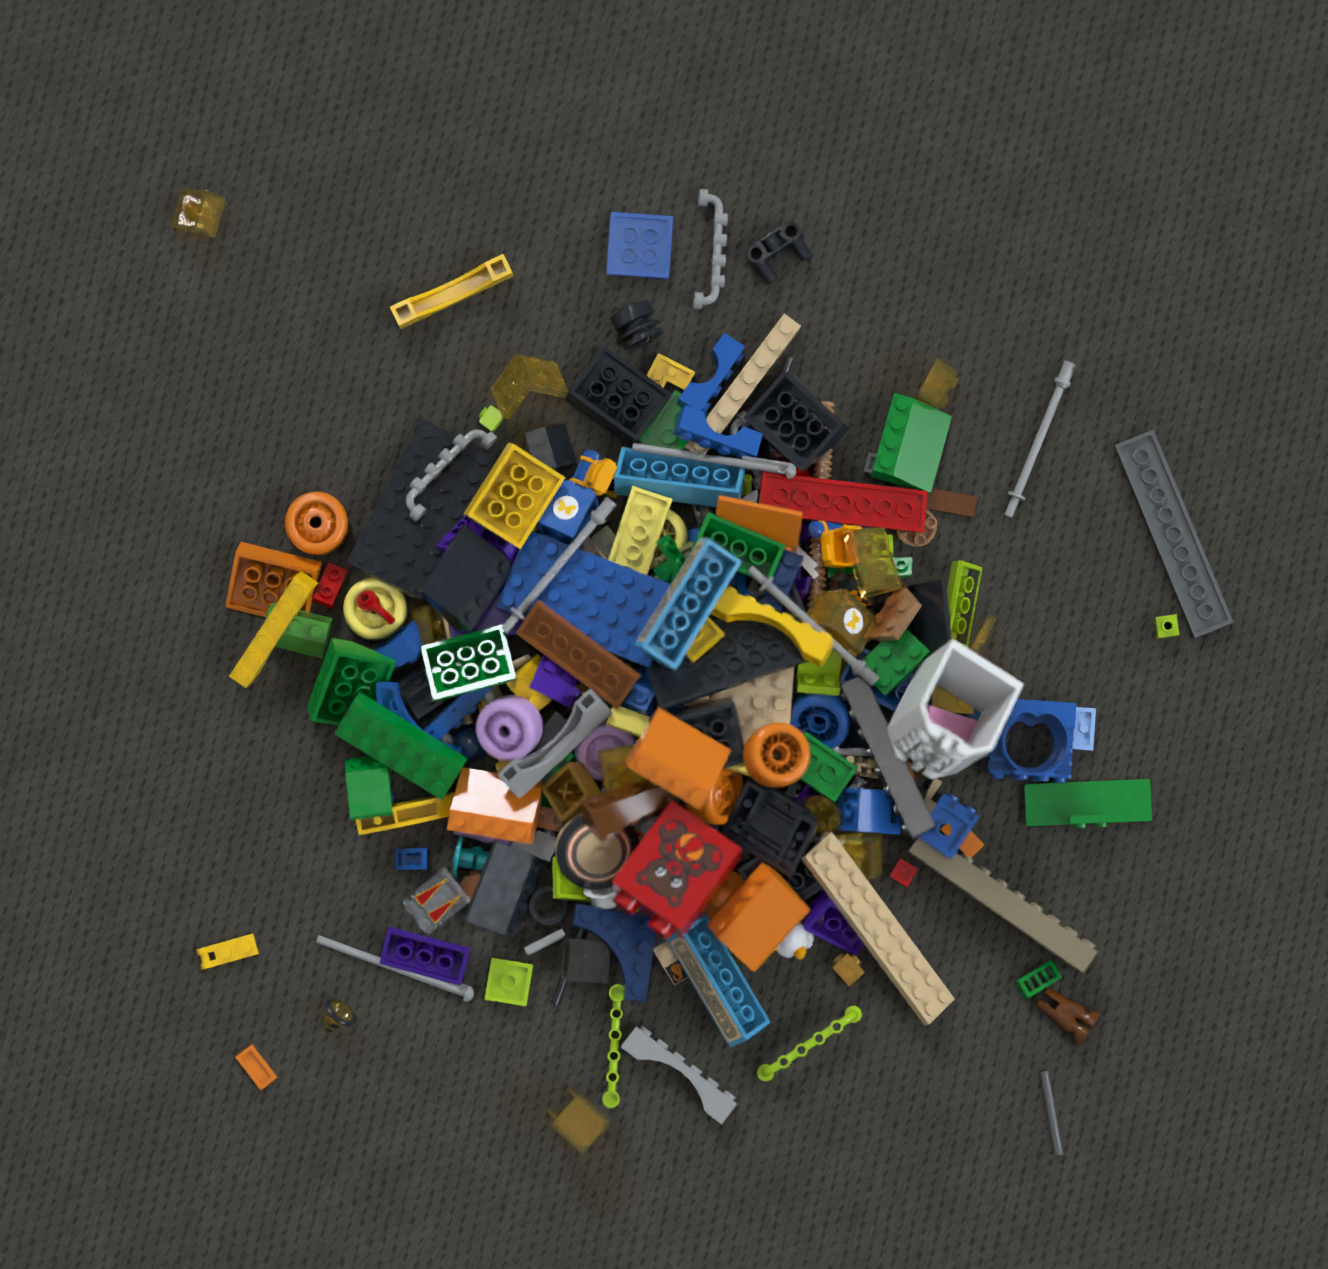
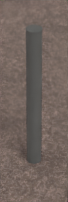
M1043 1071L1040 1072L1054 1152L1055 1156L1063 1155L1049 1072Z

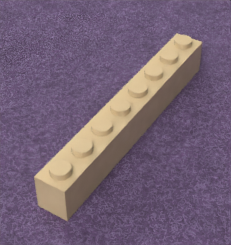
M783 314L707 416L706 421L716 433L722 435L800 330L801 325L786 314ZM689 441L684 450L698 453L705 452V455H707L711 448H703L698 443Z

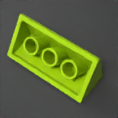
M957 560L952 562L947 587L951 635L955 641L957 634H963L966 630V620L960 617V614H966L969 611L970 600L968 597H964V593H970L974 587V580L968 576L969 569L979 571L966 644L959 643L968 649L982 567Z

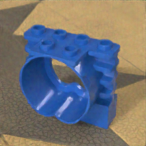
M1016 699L993 749L988 752L986 774H991V778L1004 779V775H1012L1013 780H1028V777H1033V781H1049V778H1054L1053 782L1066 783V779L1072 778V745L1074 741L1073 729L1075 728L1076 703ZM1020 721L1027 726H1034L1037 723H1043L1048 726L1053 735L1054 748L1051 756L1045 763L1038 767L1025 768L1017 765L1010 759L1005 748V737L1008 729L1015 722Z

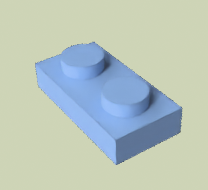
M1076 707L1072 749L1093 751L1095 708Z

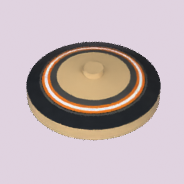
M580 812L569 819L560 830L556 840L555 854L560 870L569 881L582 888L599 890L612 887L613 879L640 842L634 826L628 824L622 827V832L617 835L613 833L608 835L607 840L601 843L586 826L583 820V813Z

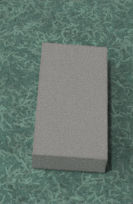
M560 929L524 949L528 955H531L564 938L566 935L563 929Z

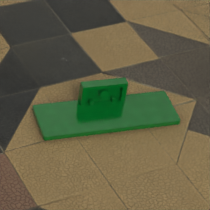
M1149 779L1024 785L1026 826L1074 824V828H1087L1086 824L1095 823V827H1108L1107 823L1152 820Z

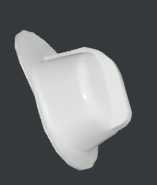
M613 886L599 890L584 889V894L590 897L593 907L607 910L617 907L613 902L617 895L613 891Z

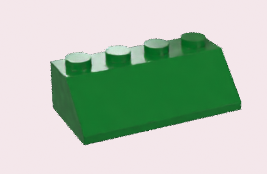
M707 512L689 552L693 550L699 538H708L742 561L736 572L754 579L747 572L751 566H754L768 579L770 576H773L785 545Z

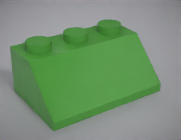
M272 603L267 610L266 619L268 618L269 614L271 613L276 604ZM299 610L275 647L323 659L333 618Z

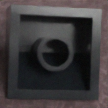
M566 424L543 427L525 433L531 456L551 469L557 470L577 464Z
M549 704L539 711L543 723V732L538 745L535 747L537 751L553 740L567 723V720Z

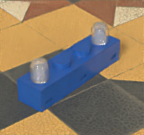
M493 686L458 695L423 731L439 741L454 745L455 739L448 731L452 727L458 728L464 721L462 717L467 713L471 715L478 708L477 703L481 699L487 705L495 700L497 696L491 691Z

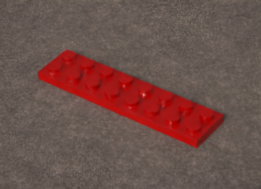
M762 472L759 504L802 512V520H820L853 526L924 533L928 491L794 476L791 479H787L785 474Z

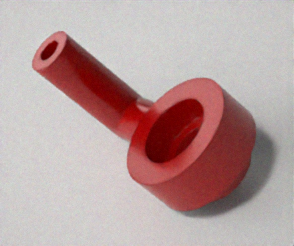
M367 590L360 594L357 600L360 609L366 613L375 611L388 624L395 622V618L379 605L380 599L373 591Z

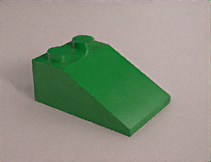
M371 756L345 759L350 820L393 815L390 768Z

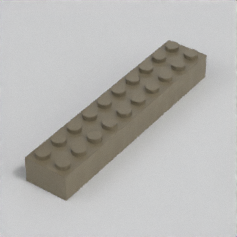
M918 837L907 850L912 856L1078 972L1084 973L1097 954L1093 943L1087 939L1080 940L1077 938L1078 933L1070 927L1065 926L1063 928L1060 926L1059 923L1061 921L1053 915H1044L1042 913L1043 908L1034 902L1029 904L1024 901L1026 897L1017 890L1011 892L1007 889L1008 884L1000 878L995 880L989 876L991 874L990 871L982 866L978 868L972 864L974 860L964 853L961 856L955 853L953 858L950 859Z

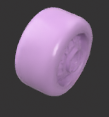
M504 695L496 698L483 708L476 722V733L480 745L489 755L502 761H513L526 756L538 745L543 732V723L537 708L527 699L517 695Z
M608 718L574 748L577 763H584L592 778L600 781H612L618 776L626 775L631 770L627 767L625 760L637 743L635 735L607 726Z

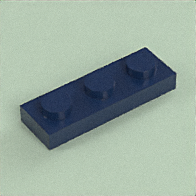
M784 549L771 583L788 597L804 556ZM767 590L761 605H770L776 612L782 614L784 605Z

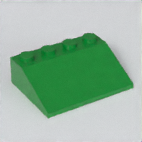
M894 393L870 477L915 490L928 491V494H931L952 416L914 398Z
M503 625L421 646L434 702L516 680L505 631L501 629Z
M332 638L307 705L310 720L339 726L352 702L360 692L377 702L376 684L378 681L389 682L396 663L395 659L352 641Z

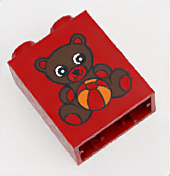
M671 801L613 879V891L617 893L613 902L630 915H634L638 908L649 915L652 919L647 924L648 927L662 938L668 940L672 933L683 939L742 858L741 848L680 805Z

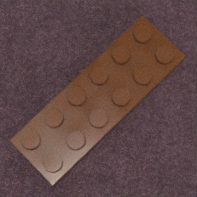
M540 600L534 604L516 633L617 709L640 677L637 672Z

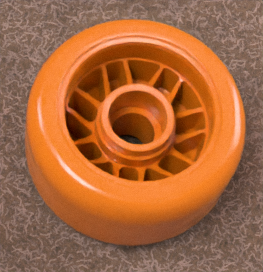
M309 492L299 496L289 506L285 516V530L289 540L296 548L309 555L320 556L335 551L344 542L349 529V519L343 505L335 497L324 492ZM320 518L322 520L321 526L319 528H312V519Z
M774 722L758 728L749 736L743 750V761L747 772L756 782L766 787L779 788L792 784L803 776L810 762V748L805 736L796 727L783 722ZM772 751L777 753V761L773 759Z
M727 768L722 769L702 807L698 809L685 801L687 811L704 823L713 825L726 824L744 788L741 774Z

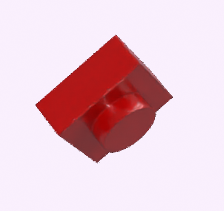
M900 858L889 877L908 887L918 869Z

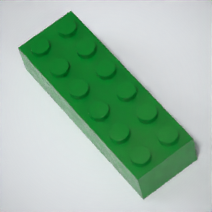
M361 692L352 702L334 733L441 800L449 791L468 759Z

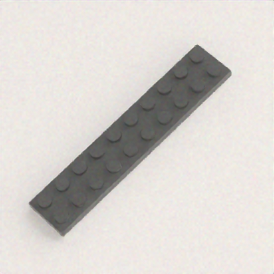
M1154 430L1114 445L1193 638L1234 623Z

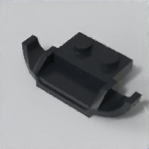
M425 664L397 682L399 683L400 695L404 706L407 707L409 705L419 721L454 699V697L434 702Z

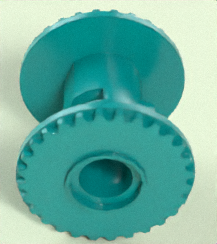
M460 836L454 854L453 877L457 878L459 867L482 871L489 852H485L479 846H474L471 849L462 848L463 836Z

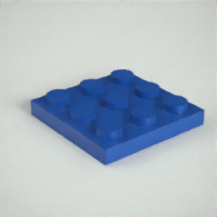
M611 212L606 275L669 279L673 216Z

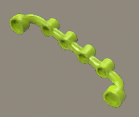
M619 984L613 985L609 990V996L613 1000V1009L610 1011L612 1025L609 1038L611 1042L610 1051L608 1052L609 1072L606 1075L608 1091L603 1095V1103L609 1108L616 1107L620 1101V1097L616 1092V1083L619 1079L617 1066L620 1059L618 1049L619 1039L622 1035L620 1019L623 1015L621 1001L623 1000L624 987ZM614 1010L620 1011L621 1015L618 1018L612 1015ZM613 1031L619 1032L617 1039L612 1038L611 1033ZM616 1052L618 1054V1058L616 1060H612L610 1058V1053ZM615 1073L617 1079L611 1081L608 1077L609 1074Z
M857 1006L848 1007L845 1010L844 1017L832 1021L830 1026L823 1031L815 1032L811 1039L803 1044H797L793 1051L787 1055L779 1056L772 1065H761L757 1070L759 1079L762 1081L771 1080L776 1071L781 1068H787L791 1061L799 1056H805L809 1049L815 1045L823 1044L827 1037L833 1033L841 1032L848 1023L858 1022L862 1016L861 1010ZM836 1022L840 1024V1029L837 1031L833 1029V1024ZM821 1034L823 1036V1040L821 1042H816V1035ZM799 1046L805 1047L803 1054L797 1052ZM781 1058H786L788 1060V1063L785 1066H782L780 1064Z

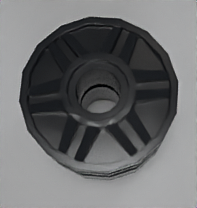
M649 300L631 303L610 317L615 331L626 330L619 337L620 341L629 340L623 344L625 351L644 347L664 333L662 327L654 328L659 324L658 319L648 321V318L655 313Z

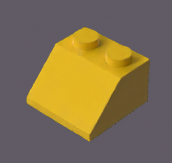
M537 653L515 672L516 680L506 682V684L515 695L527 699L540 711L552 699L529 688L541 660L540 655Z

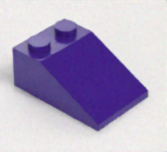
M823 889L808 906L810 911L803 918L804 930L856 955L865 944Z

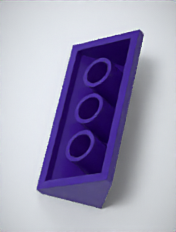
M388 927L380 964L461 985L470 955V948Z

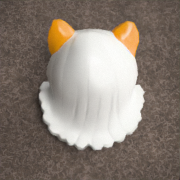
M802 919L774 951L783 957L791 958L795 956L798 959H803L806 949L812 946L814 934L804 930Z

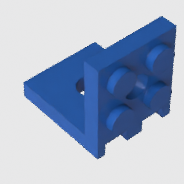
M943 793L938 797L937 804L930 813L935 824V830L918 838L952 859L979 816L975 814L976 810L967 804L963 806L957 803L959 799L952 794ZM942 824H948L951 827V833L948 836H943L939 832Z

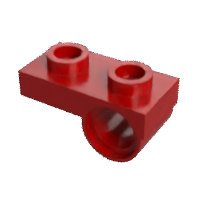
M328 562L313 595L312 602L333 609V603L339 595L348 570Z

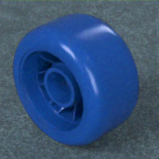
M800 692L792 702L790 725L796 727L802 734L805 732L809 733L833 749L840 746L849 733L852 720L848 710L851 708L848 702H843L840 694L835 696Z

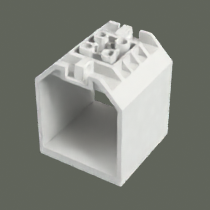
M952 639L918 665L887 727L895 757L905 763L910 756L914 760L911 768L917 772L926 766L922 774L930 779L958 773L993 749L1023 683ZM935 684L981 712L967 744L942 727H938L930 722L925 704Z

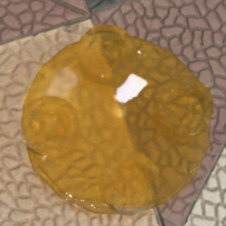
M820 795L811 796L806 800L804 806L811 810L819 822L815 832H830L840 826L841 813L833 801Z

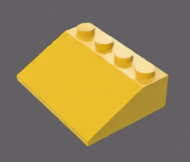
M508 443L467 507L464 515L521 549L565 477L516 445Z

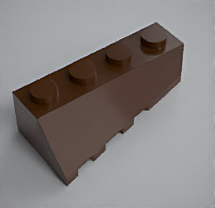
M647 778L581 801L584 823L601 843L607 840L608 835L612 833L617 835L622 832V827L628 824L633 826L639 822V818L642 816L649 817L669 805L668 791Z

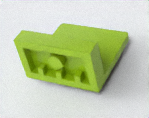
M832 649L822 668L811 662L798 665L796 675L797 692L839 696V674L842 657Z

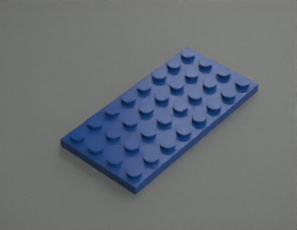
M532 531L521 549H519L496 607L513 614L514 612L510 608L514 607L517 609L569 545ZM577 549L523 615L526 618L534 604L540 600L608 652L650 667L653 658L633 645L671 584Z

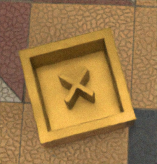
M577 762L567 763L541 787L561 822H567L573 816L582 812L581 801L602 794L584 763Z

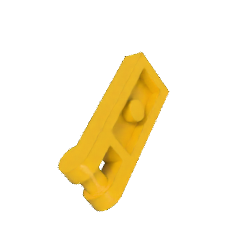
M254 934L196 950L198 956L200 955L202 963L200 965L202 970L259 954ZM214 951L216 959L210 961L208 953Z

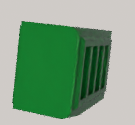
M1050 960L1016 980L1014 984L1022 998L1026 1000L1058 981L1062 976L1053 961ZM1048 966L1051 968L1049 971L1053 976L1051 980L1044 970ZM1038 972H1041L1046 983L1043 984L1037 974ZM1033 976L1039 987L1035 988L1030 977ZM1023 981H1026V983H1027V985L1029 986L1031 992H1029V990L1027 989V987H1026V985L1024 984Z

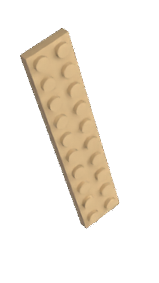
M832 832L826 834L801 859L924 1026L929 1025L954 1000V997Z

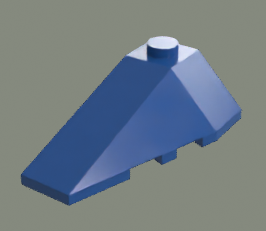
M413 620L402 627L386 642V645L382 642L373 651L395 659L394 668L402 666L407 662L411 664L420 657L419 652L422 650L421 646H423L416 621Z
M641 665L635 670L640 677L620 707L650 717L657 705V698L644 665Z

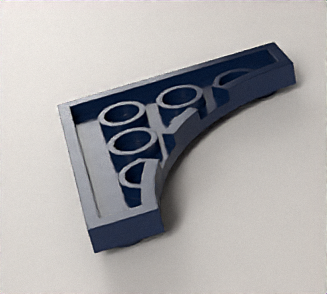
M576 904L572 926L587 930L608 944L607 946L615 958L618 959L622 968L624 983L623 999L645 1003L656 933L647 925L652 918Z

